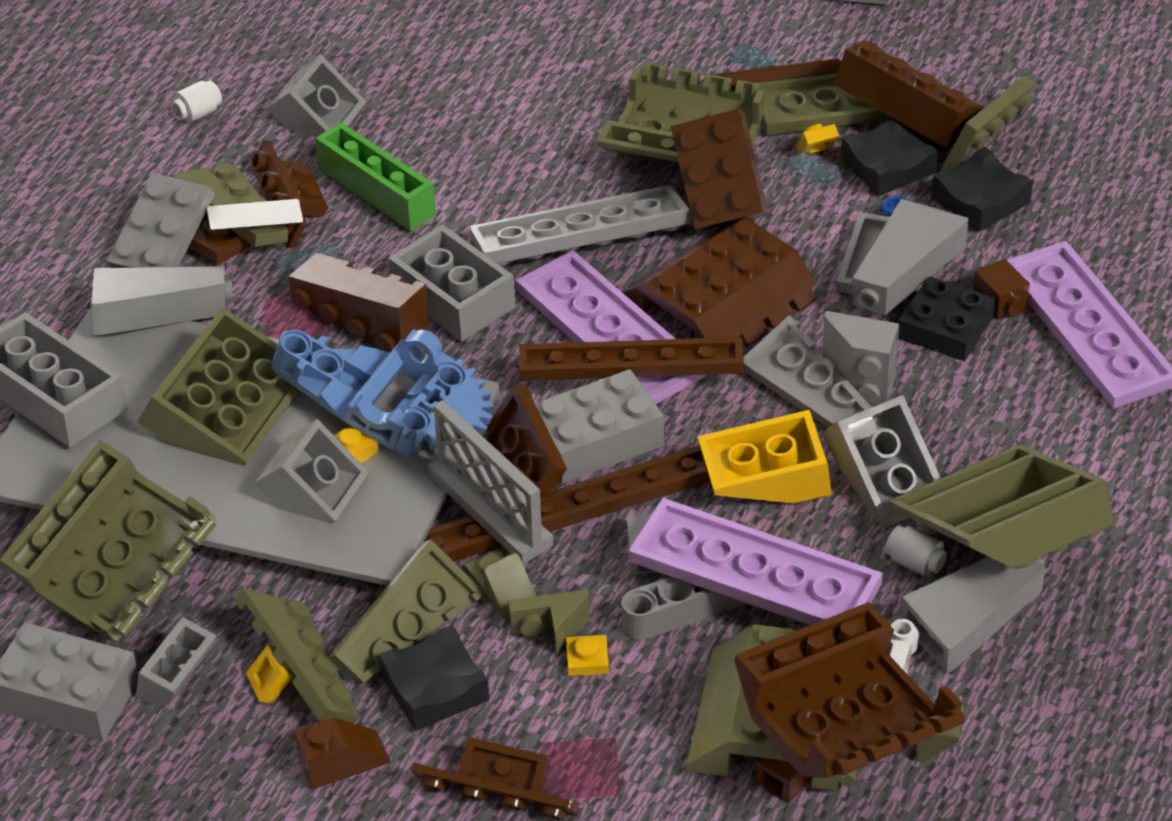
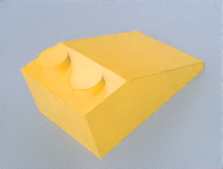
M810 410L698 436L714 495L785 503H798L832 495L828 463Z

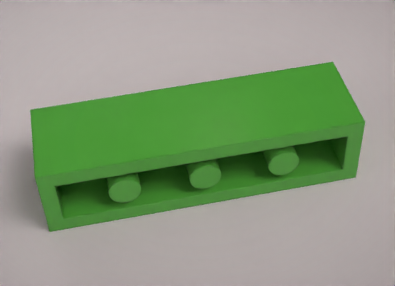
M342 122L315 138L320 171L410 232L436 216L434 183Z

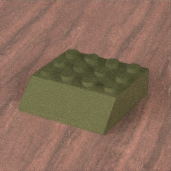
M1021 444L888 501L891 509L1015 569L1027 567L1033 563V559L1047 553L1063 551L1067 548V544L1078 539L1094 537L1101 532V529L1115 523L1105 479Z

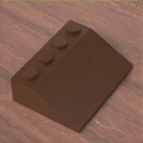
M863 40L845 49L834 81L835 86L945 148L954 144L966 122L985 108L966 97L962 92L951 89L937 81L932 75L917 70L908 65L905 60L890 55L872 42Z

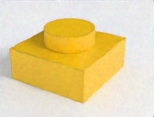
M816 124L805 129L796 145L801 157L833 148L839 138L835 124L825 127L822 124Z
M351 425L334 435L360 463L378 453V441H375Z
M606 635L566 637L568 676L609 674Z
M267 645L246 672L259 702L269 703L275 701L294 677L293 673L284 666H280L272 655L276 649L273 645Z

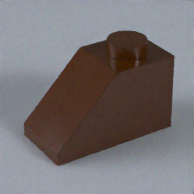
M332 717L294 730L298 760L312 790L391 763L383 743L374 729Z

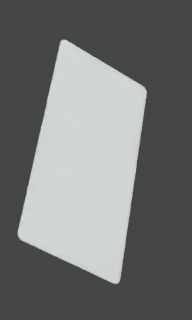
M299 199L207 207L209 225L212 230L303 222Z

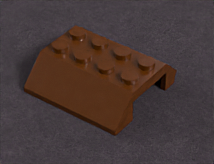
M747 217L719 227L622 291L625 296L645 313L658 305L693 329L694 339L742 337V342L747 347L769 333L766 325L774 329L788 315L791 317L794 315L792 308L799 312L817 299L812 290V286L816 283L798 251Z
M870 602L735 656L734 662L751 719L801 777L830 778L834 775H846L868 765V762H876L902 750V747H910L935 736V733H942L965 723L964 714L960 710L962 702L947 685L940 688L934 704L887 653L894 628Z

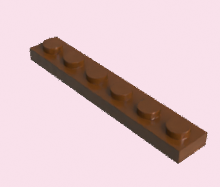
M742 337L519 344L520 381L607 378L631 369L636 377L744 374Z

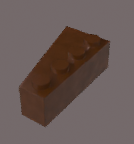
M317 252L288 276L292 303L300 309H306L320 316L329 324H335L349 331L357 339L363 338L375 344L379 350L391 352L401 339L405 340L413 329L416 331H429L426 283L415 281L412 285L404 283L402 276L391 274L386 278L377 275L376 270L364 266L361 270L353 268L349 261Z

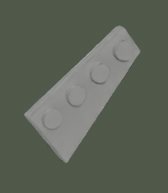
M790 315L744 356L745 373L800 410H810L812 418L827 428L837 421L872 408L850 382L844 380L837 373L834 364L828 358L825 359L821 355L811 338L807 334L804 335L798 329L797 323Z

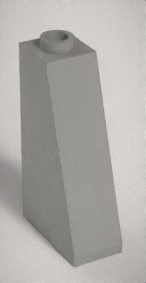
M901 199L853 277L851 305L886 315L922 285L928 276L934 275L965 248L968 218Z
M225 266L94 268L91 302L93 336L214 317L222 306L225 308L226 301H233L232 280H225Z
M991 557L984 558L903 596L901 619L909 620L914 624L919 632V643L947 674L957 668L1043 590L1044 574L1046 572L1044 562L1041 557L1033 559L1031 565L1015 569Z

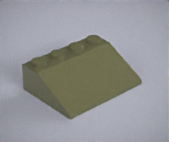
M222 306L153 394L137 422L168 444L245 466L299 390L277 375L272 368V360L278 344Z

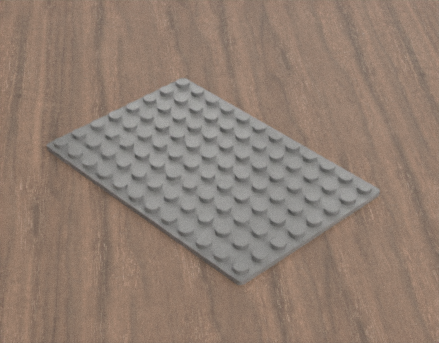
M92 306L68 341L122 376L127 411L70 448L20 413H17L0 438V502L41 510L96 443L101 440L127 456L138 473L185 502L190 496L208 508L209 512L216 518L213 521L216 526L200 545L387 586L423 544L448 495L428 475L427 464L438 458L437 446L435 451H431L428 442L425 440L421 451L409 456L400 454L395 450L392 451L378 442V453L361 463L369 471V474L336 522L330 524L281 510L255 482L289 435L315 419H318L333 435L348 427L349 424L299 390L245 466L168 444L137 421L153 394L203 332L207 324L187 321L93 336ZM268 337L269 339L278 344V338ZM404 374L395 377L375 402L374 406L383 412H393L399 403L405 399L407 393L416 382ZM485 380L486 382L481 389L491 391L490 399L487 401L494 403L500 392L499 384L495 381Z

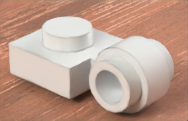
M898 619L891 624L894 632L888 651L895 662L907 673L910 657L918 648L919 632L911 621Z

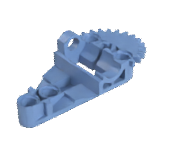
M293 329L282 333L272 360V368L277 375L342 421L392 451L395 450L403 455H415L421 451L425 440L428 442L430 450L435 451L437 442L433 405L442 400L481 435H484L487 426L485 424H490L492 415L489 413L492 412L494 403L487 401L490 399L491 391L481 389L486 382L484 378L472 379L476 369L469 368L465 370L462 367L464 360L460 358L455 361L444 354L438 337L427 330L416 331L413 329L405 340L401 339L391 352L362 345L358 349H331L326 346L329 337L320 336L316 340L303 331ZM417 345L425 349L428 354L423 353ZM404 374L416 382L407 393L405 399L399 403L393 412H383L374 406L375 402L395 377Z

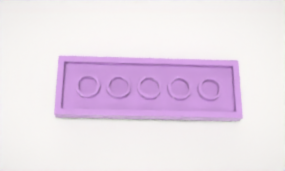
M1067 241L1007 260L1030 283L1028 297L1030 307L1113 409L1172 389V366Z
M574 250L516 280V291L574 343L675 339ZM706 375L636 378L654 403L657 404L706 377Z
M662 498L628 550L629 562L808 625L867 602L871 604L882 585L883 577L882 572Z

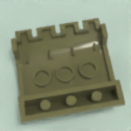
M645 62L643 68L635 67L629 78L630 100L619 121L607 120L596 141L597 147L608 152L679 165L670 126L739 108L745 112L752 145L754 146L759 135L766 102L765 91L761 90L762 84L738 80L735 92H731L733 79L705 74L702 86H698L700 80L699 72L673 68L670 80H666L667 66Z
M99 440L2 556L0 562L43 600L100 638L117 642L121 636H127L144 615L141 612L144 607L150 608L169 584L167 578L169 576L175 577L194 553L191 550L192 547L200 546L216 526L213 521L216 518L209 512L207 507L190 496L184 502L136 471L127 456Z
M753 624L712 648L686 771L728 777L733 754L788 761L751 719L734 660L735 656L739 653L797 631V629ZM857 770L846 775H834L830 778L812 777V788L837 791L839 782L845 786H851L856 781Z

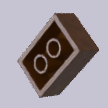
M738 108L670 126L695 230L705 231L718 228L744 217L753 219L769 215L745 112Z

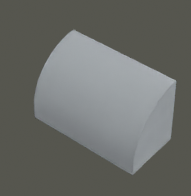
M182 617L138 673L136 698L157 707H164L170 704L213 648L217 635Z

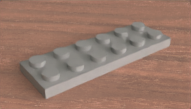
M666 185L469 226L471 240L476 249L500 266H505L512 260L522 258L539 259L546 253L575 251L580 246L589 244L606 245L611 243L613 239L623 237L639 238L645 236L647 232L656 230L673 231L679 229L681 225L690 224L691 214L690 209L672 185Z

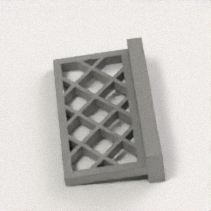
M442 400L433 405L438 458L427 464L428 475L510 554L517 553L522 564L527 563L554 546L553 535L541 525L540 489L445 401Z

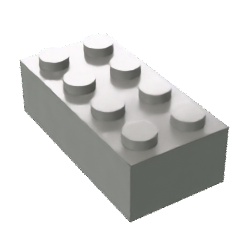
M25 312L0 327V400L67 447H72L127 411L123 378L120 374Z

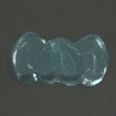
M749 44L736 46L731 54L734 64H741L752 69L774 67L779 64L777 54H764L761 50H758V47L751 48Z
M809 152L796 155L791 163L792 173L810 178L821 187L837 183L840 176L837 165H825L821 160L813 158Z

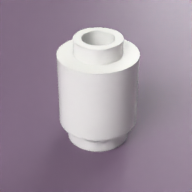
M199 81L172 95L171 111L178 120L183 119L187 123H191L216 111L217 106L222 103L221 92L214 82Z
M900 525L896 526L889 535L885 545V553L891 556L893 562L924 577H928L931 572L938 573L942 569L947 557L942 541L911 526L905 528Z

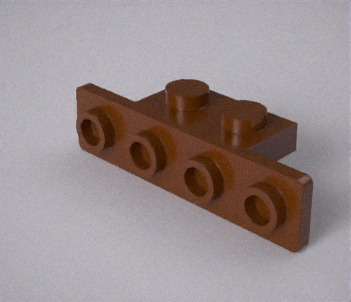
M263 140L259 149L252 155L251 169L266 201L299 199L303 222L284 224L288 228V242L284 243L287 248H294L307 225L304 215L316 218L324 216L328 206L310 167L301 162L291 163L279 160L271 141Z
M468 737L458 773L413 763L411 772L421 779V786L436 791H444L445 786L449 785L461 788L460 795L478 801H484L485 795L501 798L500 805L515 810L524 811L526 804L541 807V815L557 820H564L566 814L578 816L580 809L572 800L542 793L551 758L548 755Z

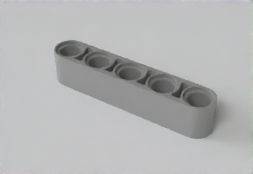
M785 539V540H788V541L797 543V542H795V541H793V540ZM668 577L633 589L622 597V628L628 637L643 640L748 603L674 577Z

